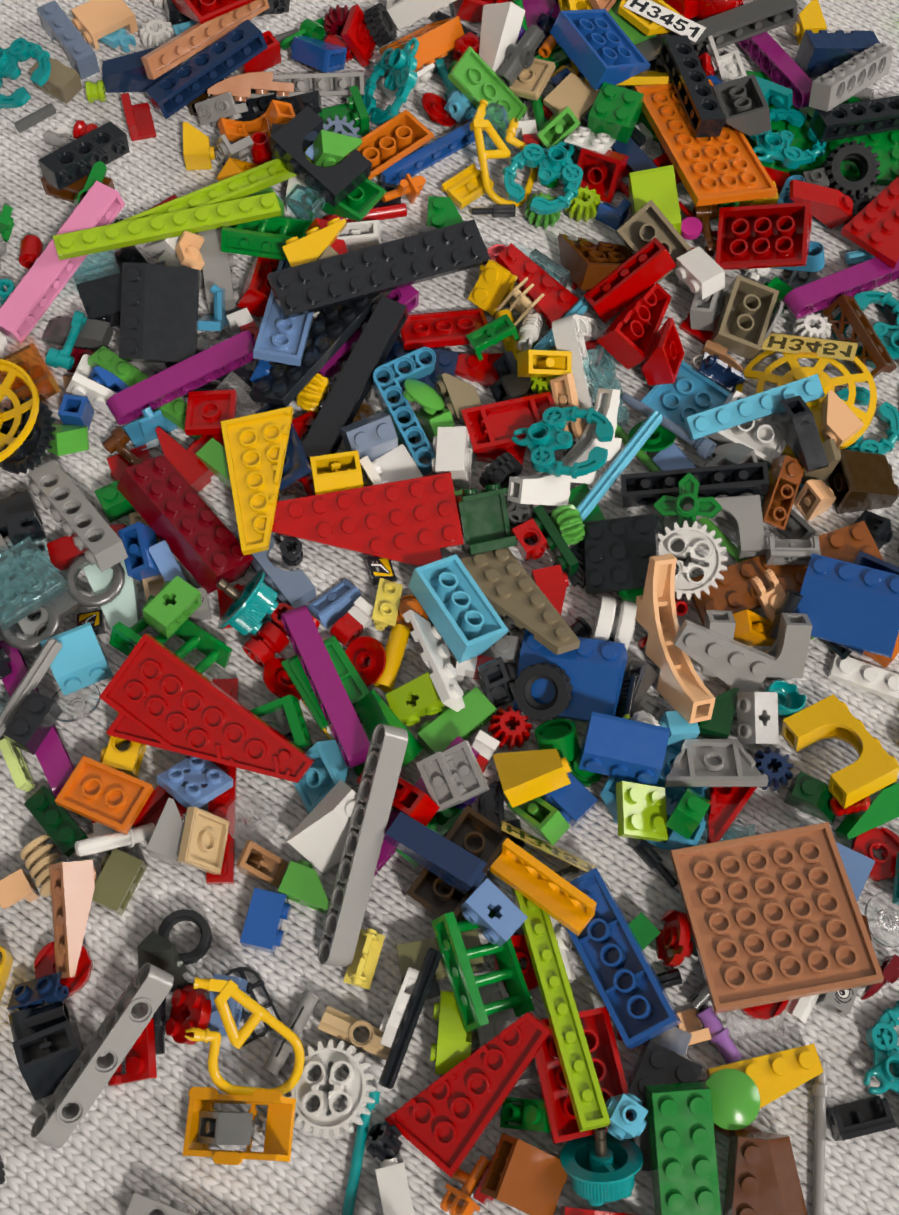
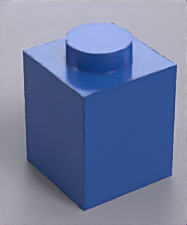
M64 394L58 412L62 423L66 425L88 426L89 431L94 410L88 397Z

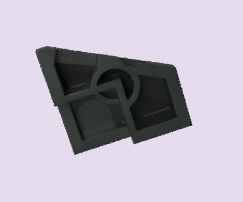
M152 931L137 946L139 970L145 963L149 962L174 976L170 992H174L176 989L182 990L187 985H193V983L186 981L183 977L187 969L180 960L179 953L173 943Z

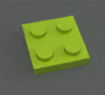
M626 781L616 783L618 836L657 842L667 841L665 788Z

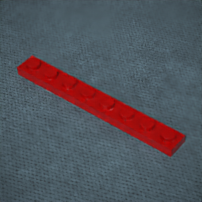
M238 678L212 679L215 685L238 701ZM213 762L233 779V787L208 803L209 813L230 821L221 874L213 875L206 872L207 885L234 884L237 768Z

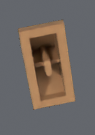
M247 840L236 866L241 874L278 888L289 863L253 841Z

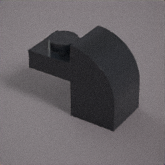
M512 351L504 353L493 362L499 379L489 388L496 402L520 398L529 390L531 377H517V361Z

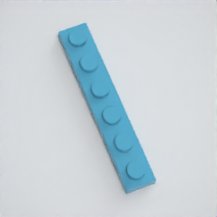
M818 374L688 416L684 418L690 439L694 441L772 415L781 400L800 395L804 402L808 403L824 397L825 394Z

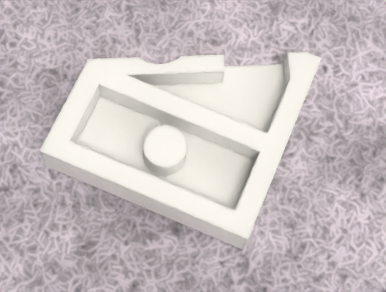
M408 968L399 994H393L388 1011L391 1014H385L379 1030L384 1032L380 1044L389 1048L392 1047L419 974V971L416 969Z

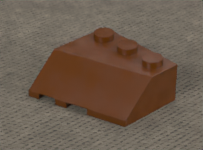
M559 233L558 235L561 268L577 284L578 288L583 291H590L634 255L624 245L599 241L598 245L587 241L586 238L578 237L577 241L569 240L565 234Z
M743 1129L730 1130L723 1215H807L791 1141L788 1135Z

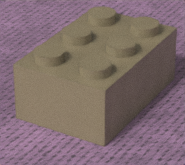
M652 200L648 201L615 231L616 235L633 254L656 238L668 250L676 267V258L692 250ZM674 267L671 271H669L666 275H664L661 279H659V280L657 281V283H658V282H661V281H662L668 274H670L676 267Z
M737 275L728 287L711 341L728 348V352L752 360L761 350L779 291Z

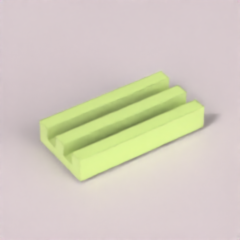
M6 738L0 740V750L16 788H21L25 792L35 789L36 785L20 748L11 744Z

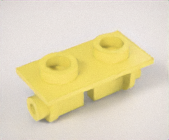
M379 578L371 617L374 620L375 629L383 631L388 625L396 626L403 589L402 584Z
M370 928L360 930L354 958L350 966L347 967L344 983L370 990L385 935L378 934L376 930Z

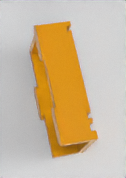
M213 1087L190 1088L182 1156L213 1157L215 1164L240 1165L243 1159L290 1162L296 1098L283 1097L280 1090L256 1089L252 1095L218 1094L217 1089ZM214 1103L251 1104L248 1113H253L252 1119L255 1121V1116L257 1115L256 1105H268L263 1152H251L253 1138H251L250 1145L246 1146V1151L209 1149V1144L197 1142L199 1112L213 1111Z

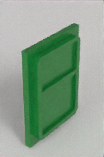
M332 636L323 642L356 712L357 710L354 705L370 691L336 637ZM297 654L281 662L282 667L320 730L328 727L329 725Z

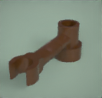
M718 205L694 206L693 217L700 219L702 223L704 251L709 256H715L714 250H716L717 243L712 235L710 221L717 220Z
M118 426L110 432L111 435L102 443V446L110 454L116 451L132 466L144 462L125 447L130 438Z

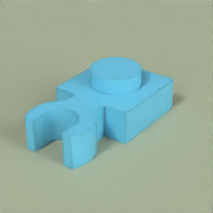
M123 28L98 39L114 49L119 45L126 53L130 52L128 44L136 46L135 37L127 35L126 30Z

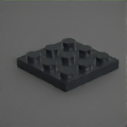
M647 514L584 522L586 593L591 595L644 589L649 558L659 555L657 515Z

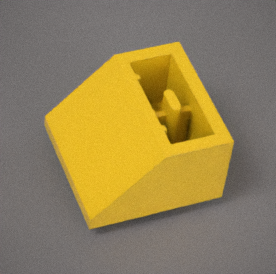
M358 450L310 457L315 495L364 487Z

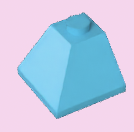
M335 739L319 741L305 752L315 761L300 782H293L308 814L340 780L344 783L346 781L348 767Z

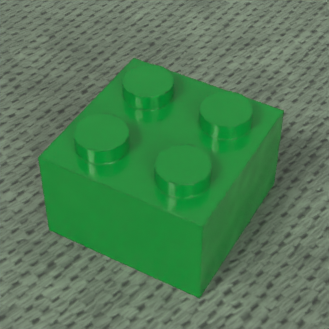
M604 82L588 115V128L591 132L597 134L606 133L611 136L610 138L627 144L642 113L644 94Z

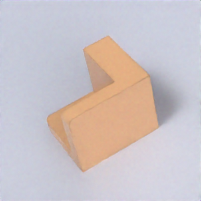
M22 869L0 880V906L3 909H7L23 899L30 903L39 898L29 875Z
M696 1008L677 1012L682 1023L675 1027L692 1034L688 1046L712 1039L709 1028L703 1029L701 1021L696 1016L698 1013Z

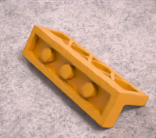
M507 838L502 843V853L490 866V871L579 936L594 917L597 902Z

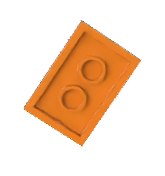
M83 756L56 797L55 802L65 809L127 835L152 794L154 787L152 784Z

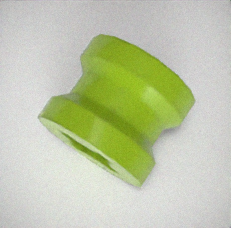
M98 80L96 83L85 81L88 102L94 103L95 100L106 102L103 80Z

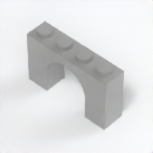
M743 493L735 497H729L728 495L716 496L714 499L722 506V510L716 517L725 519L734 528L739 559L764 555L766 542L760 495ZM689 503L683 507L684 511H689L693 508ZM662 516L663 536L667 534L665 527H668L671 531L674 530V523H677L678 516ZM675 541L671 546V550L681 552L685 544L682 541ZM687 555L686 559L677 558V560L688 563L691 561V556Z
M706 610L704 627L733 639L736 622L732 612ZM781 613L776 641L764 652L774 656L776 660L766 678L776 677L786 680L803 678L812 631V624L807 614ZM699 664L702 675L717 677Z

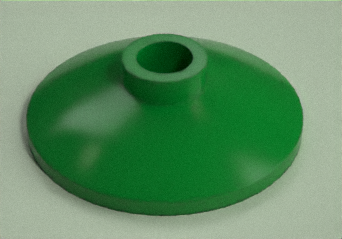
M644 422L638 423L630 430L629 440ZM659 425L640 450L647 452L664 450L674 443L676 435Z

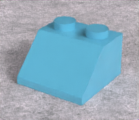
M90 622L50 637L62 644V648L53 660L50 668L64 696L113 676L107 657ZM48 639L40 641L42 648Z

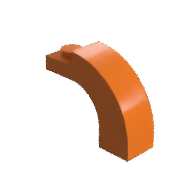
M272 99L266 112L255 120L237 121L220 117L217 124L221 135L225 134L228 141L237 142L249 135L251 137L256 132L266 133L271 140V133L266 118L269 119L272 129V124H287L296 115L291 103Z

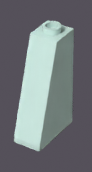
M124 560L120 562L125 572L124 587L112 602L101 606L111 630L119 621L130 628L141 619L136 579L128 576ZM95 564L83 568L95 596L105 593L112 586L114 572L111 568L103 572Z

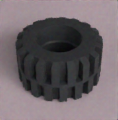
M852 140L849 144L844 142L837 146L825 158L826 160L821 166L825 168L829 180L828 188L840 190L852 200L866 193L878 180L876 177L880 175V170L877 169L880 166V161L875 159L878 157L877 153L873 154L871 152L873 148L870 145L866 148L865 142L861 141L857 144V140ZM842 161H851L858 167V181H849L843 177L840 170Z

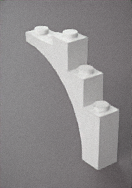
M598 388L594 410L603 414L611 422L614 429L612 441L599 442L595 433L596 426L588 423L577 443L559 460L563 461V465L573 466L574 462L586 461L589 452L598 446L608 449L607 461L613 462L621 452L622 438L615 437V430L617 427L618 406L620 404V390ZM596 471L579 476L577 479H572L571 476L566 475L555 477V475L546 472H537L526 476H510L507 501L519 504L568 505L570 483L594 484Z

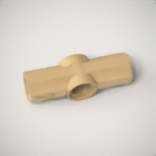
M327 1006L318 1030L387 1060L391 1048L380 1044L384 1032L367 1021L359 1020ZM364 1027L367 1029L369 1039L366 1042L359 1043L354 1039L353 1032L356 1028Z

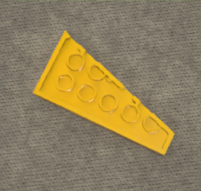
M292 406L221 421L243 555L269 550L293 416Z

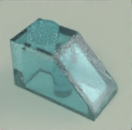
M297 184L284 201L296 218L313 221L324 208L326 196L318 191Z

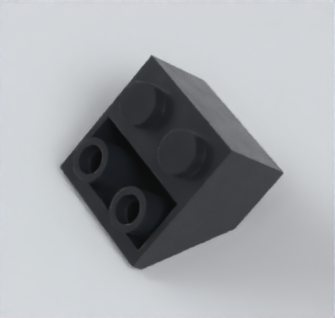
M71 1020L64 1021L12 1042L20 1072L35 1101L53 1095L84 1049L77 1023Z

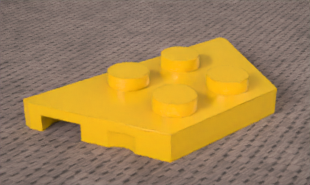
M621 0L618 14L645 35L651 36L674 32L623 7L628 0ZM651 0L681 15L675 9H673L671 6L665 3L663 0Z

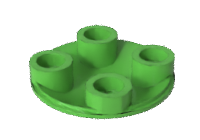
M416 379L405 380L403 396L407 400L416 401L431 415L445 407L442 397L430 385Z
M722 1069L707 1079L705 1084L711 1089L714 1124L727 1130H739L747 1127L755 1120L760 1109V1094L756 1084L747 1074L736 1069Z

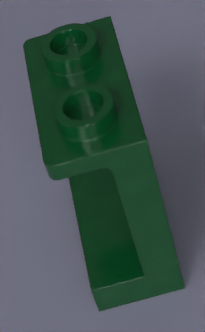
M499 483L485 485L484 490L477 491L476 488L463 489L462 494L455 495L465 553L473 555L517 545L516 535H512L505 499V493H508L507 487H502Z

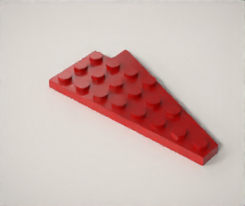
M451 472L277 501L272 533L417 567L441 560L440 549L464 544Z
M148 633L142 636L99 696L100 699L119 712L117 718L106 731V734L109 736L295 783L300 782L315 761Z

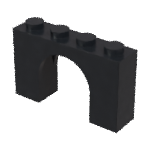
M307 106L271 136L270 150L275 158L281 159L292 173L300 176L309 188H313L324 202L336 207L370 176L372 163L356 149L342 162L333 167H319L311 163L305 157L303 151L316 139L319 132L323 130L324 120Z

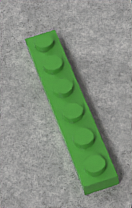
M102 346L88 358V365L92 368L96 366L104 368L121 379L128 387L149 378V376L127 361L119 358L117 354L105 346ZM177 398L155 409V411L161 410L165 418L182 430L185 429L188 403L184 400ZM191 435V436H193L194 438H196V439L198 440V439H200L203 435Z

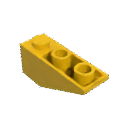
M339 217L327 222L328 226L323 229L315 227L307 231V236L299 239L296 236L285 241L286 245L282 248L290 266L294 267L319 260L326 248L334 243L347 226L346 220H340Z

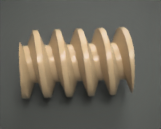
M48 834L34 839L20 852L21 859L25 861V867L30 870V876L35 879V886L41 888L39 893L42 897H51L49 865L57 864L55 861L61 856L59 852L50 854L56 846L54 843L45 844L51 838Z

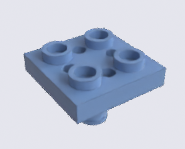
M189 756L157 775V784L186 809L188 807L200 809L209 801L232 788L233 779L212 761Z

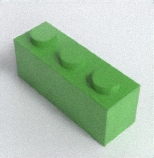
M477 686L471 691L466 690L463 692L462 698L465 704L463 709L456 712L445 706L438 713L439 717L432 722L428 720L420 726L417 741L430 756L437 752H443L458 736L467 740L486 725L492 715L496 714L497 709Z

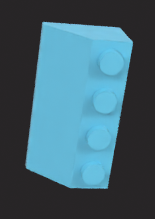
M457 554L414 569L408 587L459 663L481 655L508 633V628Z

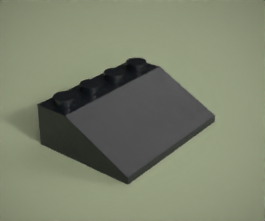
M122 262L119 358L127 362L178 364L197 354L200 270L150 263Z

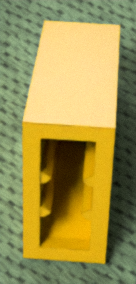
M557 749L506 752L493 755L503 792L512 808L571 784L568 773L572 771L566 757H560Z

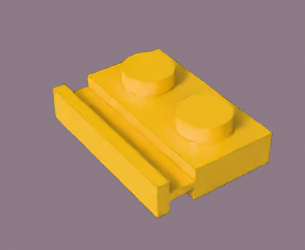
M474 163L441 184V190L445 191L447 196L460 209H463L486 193L483 187L481 170H478ZM490 179V184L493 189L494 182Z
M489 260L468 300L484 311L489 312L491 316H495L497 313L496 309L506 299L518 277L494 260Z

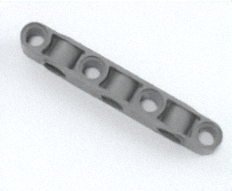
M149 962L140 968L36 1118L31 1129L32 1138L55 1148H61L66 1143L171 990L174 982L173 975ZM142 1002L139 1007L132 1008L135 1004ZM108 1052L105 1056L99 1057L100 1054ZM73 1102L72 1105L64 1107L66 1104Z

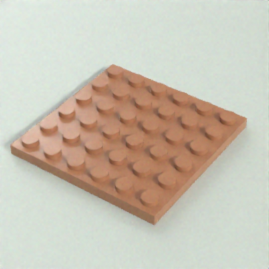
M829 822L671 850L670 857L715 1014L883 982L884 977Z

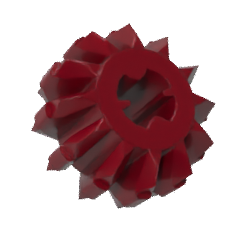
M337 4L336 8L330 7L329 11L325 13L324 28L328 35L336 34L341 37L350 12L347 5L340 7Z

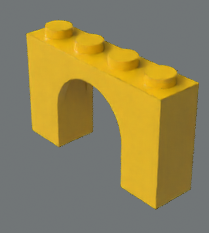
M834 694L783 719L781 735L796 752L820 740L830 738L845 741L857 751L859 755L857 761L830 775L828 790L844 809L897 781L899 764L895 757L889 755L882 748L880 741L876 737H872L865 729L862 721L856 719L849 711L847 705Z

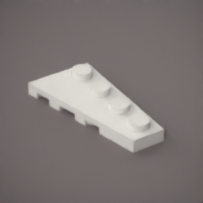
M411 609L402 615L407 623L410 622L414 630L410 633L414 641L419 642L424 650L420 655L423 662L433 671L430 677L441 702L456 712L460 711L465 707L462 698L463 691L457 683L455 677L457 672L451 664L449 649L432 623Z

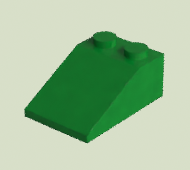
M367 178L336 207H333L330 203L324 202L313 188L308 187V202L325 213L361 221L386 194V190Z

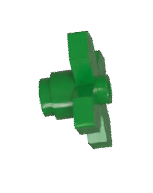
M688 473L679 481L678 497L663 495L654 504L655 509L663 517L678 516L677 524L680 528H683L684 521H687L688 526L692 527L694 522L697 521L696 517L712 519L722 510V506L714 497L698 498L700 483L691 473ZM688 503L693 506L689 511H684L683 509L684 505Z

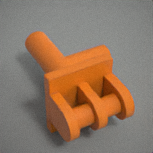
M406 174L405 178L400 181L397 189L386 192L382 197V201L387 202L406 195L412 204L423 189L426 179L423 176L412 178L410 174Z
M481 1155L470 1174L459 1168L452 1178L462 1183L463 1186L461 1190H458L447 1183L445 1188L448 1191L441 1201L440 1208L445 1212L449 1211L450 1215H472L474 1211L479 1212L481 1208L470 1196L491 1161Z

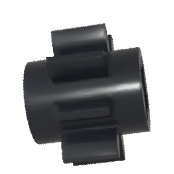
M387 1121L383 1124H375L367 1134L366 1140L370 1145L366 1150L373 1158L377 1157L381 1162L385 1159H392L400 1151L402 1142L398 1138L402 1133L395 1125L391 1126Z

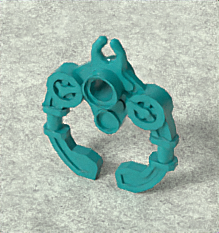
M22 37L14 40L10 47L6 49L0 48V88L3 83L1 78L17 79L21 75L18 61L24 62L30 57L36 58V61L39 63V67L32 73L30 79L35 85L42 87L48 81L51 72L50 54L46 50H42L43 48L39 44L28 42ZM24 87L17 89L11 96L0 94V109L23 106L30 100L31 95Z
M415 37L409 40L403 49L396 48L394 50L390 47L387 48L379 62L374 66L371 76L366 79L365 94L362 95V99L368 115H371L370 120L377 126L383 125L399 114L400 107L407 101L410 91L417 82L418 75L415 72L417 59L415 55L419 47V41ZM389 71L384 87L390 91H395L397 87L399 89L395 93L396 99L393 104H389L385 110L376 108V100L373 95L377 88L376 82L379 77L384 76L385 72Z
M783 108L769 109L770 124L771 120L774 122L786 120L793 126L801 127L807 119L806 115L795 109H789L788 111ZM809 128L807 135L815 143L811 148L812 151L809 149L802 151L798 147L790 146L794 134L789 130L774 133L771 132V129L759 135L749 136L751 140L756 142V147L753 150L755 154L758 153L757 157L760 162L772 163L780 160L783 166L788 169H797L800 165L814 162L816 157L824 156L827 143H820L811 128Z
M564 141L544 149L535 143L526 145L523 151L510 159L509 166L504 167L502 171L504 175V190L507 197L519 203L525 196L524 188L514 182V179L517 177L515 172L517 168L521 170L524 165L531 168L539 167L538 182L541 185H548L553 180L561 178V182L565 186V195H560L552 201L543 197H534L530 210L538 215H547L559 212L564 208H569L570 201L578 195V189L583 178L582 168L573 164L571 159L574 153V145L569 144L568 151L563 147L568 144Z
M865 291L856 294L854 298L862 311L871 303L879 304L882 307L887 304L893 308L892 313L897 315L895 326L877 322L874 324L873 329L892 360L899 359V346L895 344L899 343V301L892 297L890 292ZM842 312L836 316L835 320L840 321ZM845 324L843 334L846 338H849L846 335V331L850 327L849 324ZM833 331L835 341H839V339ZM862 346L858 347L856 355L862 356ZM866 360V364L870 368H876L872 360Z
M856 387L855 403L862 406L868 405L870 391L864 387ZM848 388L835 391L840 399L848 400ZM886 401L879 406L876 412L881 420L888 423L887 439L881 438L879 443L872 439L863 441L862 435L856 442L844 450L882 455L891 452L895 447V442L899 441V412L896 407Z
M578 406L550 407L543 413V420L532 424L529 428L515 430L513 432L515 436H512L511 440L517 445L527 446L531 453L532 467L535 471L546 472L555 475V477L566 475L571 476L572 479H577V477L590 474L606 464L608 449L599 446L594 447L589 452L586 461L574 462L573 466H565L563 461H556L555 450L568 449L573 445L572 434L563 430L567 425V421L576 422L577 418L586 419L587 423L594 424L596 426V437L599 442L612 441L614 429L608 418L594 410V408L578 409ZM520 434L526 435L522 440H519L516 436Z
M899 1000L896 1001L897 1005L884 1009L875 1024L866 1031V1041L873 1050L874 1066L865 1073L863 1083L868 1086L872 1076H875L880 1082L879 1087H869L868 1091L870 1094L880 1095L889 1089L899 1093V1046L897 1045L898 1036L893 1028L899 1025ZM889 1064L894 1068L895 1076L890 1073Z

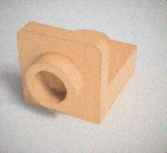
M187 231L182 233L175 246V251L181 265L202 270L205 264L200 253V248L204 242L203 236Z

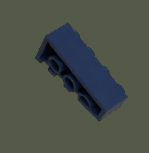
M805 30L794 62L809 78L826 74L855 55L860 54L865 49L880 42L874 31L852 30L850 33H844L843 30H836L835 33H828L827 30H819L818 33H813L812 30Z

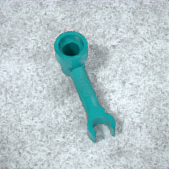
M443 58L435 60V69L447 89L444 92L446 102H448L447 97L453 90L457 91L459 89L447 78L448 72Z
M75 311L71 329L62 350L51 347L46 355V365L54 368L72 369L75 359L70 355L79 332L86 324L87 317L84 316L85 313Z

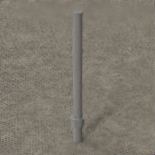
M820 1061L824 1072L816 1076L815 1084H812V1096L815 1097L812 1215H824L826 1098H829L830 1087L827 1086V1062Z

